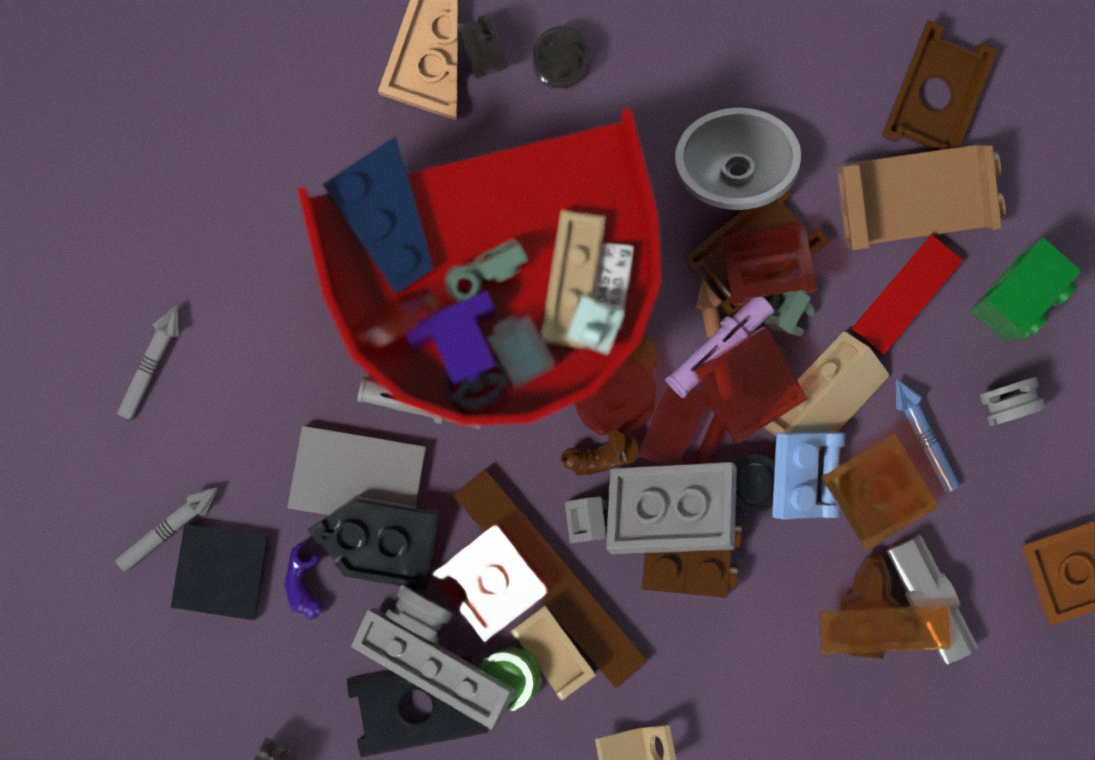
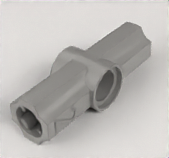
M921 534L888 549L887 553L907 590L905 591V597L910 609L922 626L925 625L943 663L949 664L960 660L977 650L978 646L958 609L960 607L958 596L946 575L938 570Z

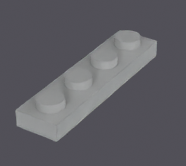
M376 608L367 610L351 645L355 650L491 730L499 726L516 690L440 645L398 624Z

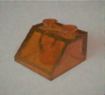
M896 434L885 437L821 477L865 551L939 508Z

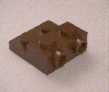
M735 523L734 548L740 547L741 523ZM731 550L644 553L641 590L727 598L728 590H736L738 565L730 564Z

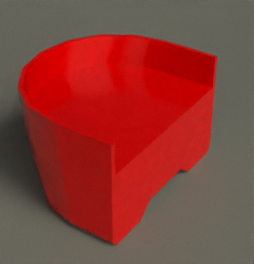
M631 107L622 109L620 121L616 124L408 173V180L434 272L398 296L394 293L329 195L325 193L311 196L306 186L297 188L322 296L350 357L399 403L462 426L531 424L593 395L639 345L661 284L658 215ZM561 210L605 217L601 246L602 243L633 246L621 329H617L608 355L587 347L584 350L543 343L554 361L553 366L538 339L539 337L541 339ZM514 238L520 244L527 261L519 264L520 271L507 279L497 281L494 277L488 281L486 278L481 280L482 288L479 294L485 291L488 292L494 306V316L477 323L491 357L499 360L506 369L508 386L499 399L485 407L476 409L461 408L452 403L447 394L445 382L449 373L435 341L413 351L406 336L404 326L460 303L452 299L445 288L444 281L447 272L456 265H467L476 261L475 257ZM461 278L458 280L456 288L465 289L468 287L470 279ZM530 321L534 326L535 330L537 331V335H539L538 338L530 325ZM495 367L487 370L502 376V373ZM462 381L453 384L452 393L454 395L457 394ZM489 384L482 391L471 392L465 399L484 397L495 390L499 384Z

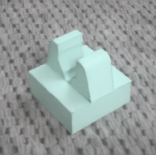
M582 296L566 340L608 355L624 311Z

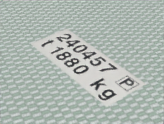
M602 243L593 300L624 311L633 246ZM622 319L620 321L618 329H621Z

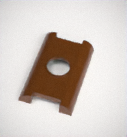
M927 20L882 136L893 143L900 141V138L903 137L933 151L960 147L998 50L983 43L975 46L974 51L966 49L941 38L944 26ZM928 79H940L949 87L950 100L946 107L941 110L928 109L920 99L921 86Z
M789 191L771 203L757 208L742 210L683 257L693 274L701 269L726 301L720 307L730 318L745 306L756 293L762 296L830 242L818 227L809 233L784 202L791 197ZM751 236L763 238L771 249L769 261L759 268L746 266L739 257L738 250L741 242Z

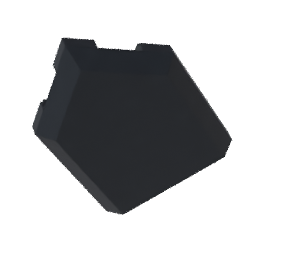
M356 496L308 529L318 544L321 543L334 560L335 566L344 577L396 586L404 585L408 588L427 591L439 510Z

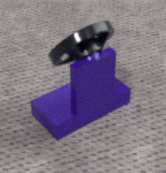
M487 291L404 326L406 336L413 351L435 341L449 373L445 382L447 394L452 403L461 408L476 409L485 407L499 399L508 386V375L504 365L499 360L491 357L477 323L494 316V306ZM495 367L502 373V376L487 370ZM462 381L457 394L454 395L452 393L453 384ZM489 384H499L495 390L484 397L465 399L471 392L482 391Z

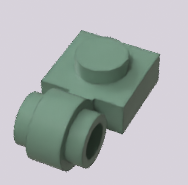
M512 238L475 257L476 261L452 267L445 276V288L452 299L462 302L480 293L482 288L481 280L486 278L488 281L494 277L497 281L507 279L520 271L519 264L527 261V258L520 244ZM461 278L470 279V283L465 289L456 288V284Z

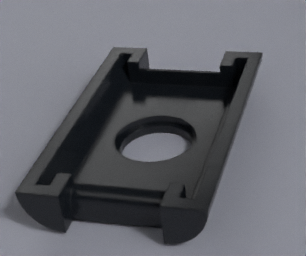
M471 655L460 657L473 664ZM391 670L347 678L349 698L358 697L365 738L357 740L361 758L486 734L483 724ZM412 690L424 692L432 702L431 715L420 724L406 722L399 713L401 697Z

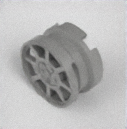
M1036 377L979 394L982 405H987L990 412L986 416L989 426L996 424L994 419H996L997 424H1001L1047 409L1044 398L1038 397L1036 389L1039 387ZM1020 389L1021 393L1002 399L1000 397L1001 394Z
M402 585L397 593L399 600L395 605V610L388 609L385 615L412 632L437 644L440 637L436 635V629L440 630L443 623H449L453 613L416 591L412 592L410 588Z

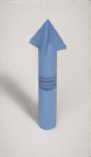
M896 379V410L904 411L915 435H918L917 438L922 443L921 446H924L923 450L945 493L959 488L960 484L938 441H935L937 439L934 438L933 431L929 430L931 427L919 405L922 397Z

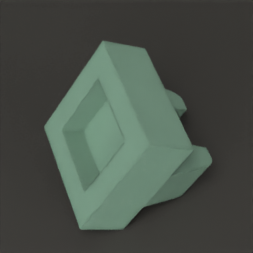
M776 284L767 300L774 313L763 321L762 324L768 328L802 336L804 330L796 324L802 314L813 316L815 313L814 308L809 303L811 297L800 289Z

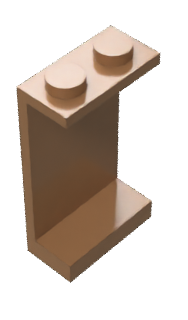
M977 144L836 165L845 247L851 250L869 248V244L929 236L931 234L936 235L984 227L992 230L1002 229L1000 218H1005L1006 206L1002 193L997 191L996 177L1001 175V161L998 152H993V145Z

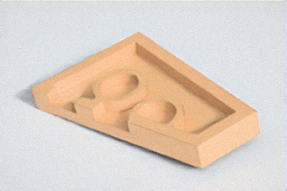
M410 0L378 90L379 95L457 121L458 0Z

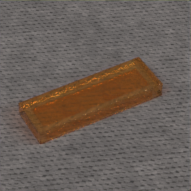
M947 605L818 610L821 654L950 649L949 610Z

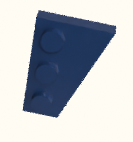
M396 136L322 184L397 296L434 272Z

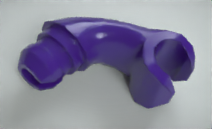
M305 541L292 548L284 587L293 613L296 611L299 614L306 615L308 619H316L324 606L322 601L314 598L308 592L309 588L304 586L303 574L306 569L318 562L320 555L319 550H317L311 561H302L299 557V550L305 544Z

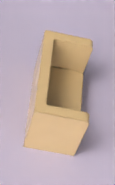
M545 605L511 630V633L517 638L523 648L536 657L541 666L539 668L556 691L561 701L596 676Z

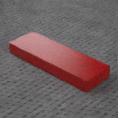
M931 234L850 330L879 355L883 356L963 260Z

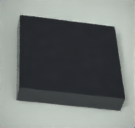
M184 524L170 608L256 620L269 537Z

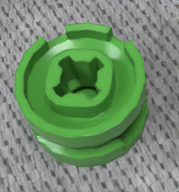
M516 646L504 647L486 658L479 667V669L516 689L506 711H514L525 705L540 690L543 679L540 677L539 668L541 666L536 657L528 650L524 651L516 648Z

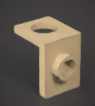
M669 725L639 727L595 739L599 760H676ZM656 736L660 738L664 747L663 759L659 757L655 748Z

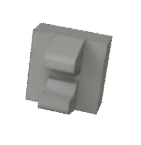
M593 497L565 502L570 543L606 539L607 526L604 524L603 510H608V500H603L601 497Z

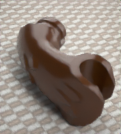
M613 430L608 433L609 441L598 448L577 450L570 447L564 450L561 454V462L565 468L571 469L579 476L601 473L634 462L638 456L637 440L634 436L629 435L625 437L621 432Z

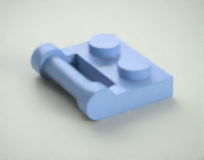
M830 431L777 433L772 517L783 520L841 517L842 504L838 503L840 448L845 446V433ZM819 446H824L821 502H816Z

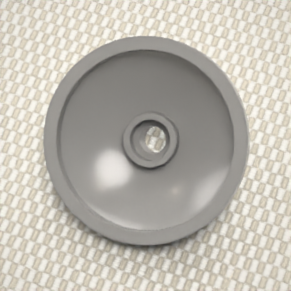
M728 108L699 118L684 131L676 147L675 165L681 183L697 199L718 208L744 210L771 203L791 188L800 171L801 150L793 131L775 116L750 108Z

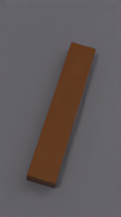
M485 469L453 495L615 689L648 662Z

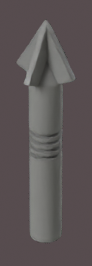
M178 305L152 324L156 331L144 354L146 357L142 358L144 361H141L142 365H139L141 368L137 369L116 414L129 420L133 419L153 377L152 373H155L153 370H156V365L158 366L157 361L160 362L171 337L179 336Z
M218 488L186 495V503L169 515L166 521L163 520V523H159L156 528L149 531L115 559L119 568L126 572L196 515H206Z

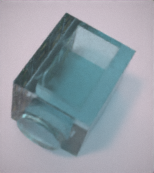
M516 315L492 328L495 334L488 338L489 343L506 369L507 375L515 389L554 369V361L528 316L518 320Z

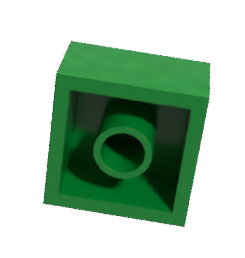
M1042 237L1018 255L970 311L1006 343L1017 338L1023 341L1029 335H1035L1049 320L1050 317L1045 313L1047 309L1051 310L1057 303L1061 305L1075 291L1078 286L1073 280L1080 274L1081 270Z

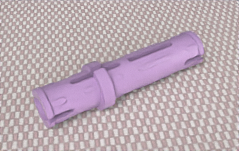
M756 293L732 318L725 317L720 322L722 327L673 374L665 379L669 386L680 397L685 398L687 393L713 371L738 345L743 347L750 341L748 336L774 313L771 305L761 295ZM745 320H748L741 328H739L735 332L733 336H731L726 342H724V340L729 335H731L737 327H739ZM714 349L717 350L697 370L692 372Z

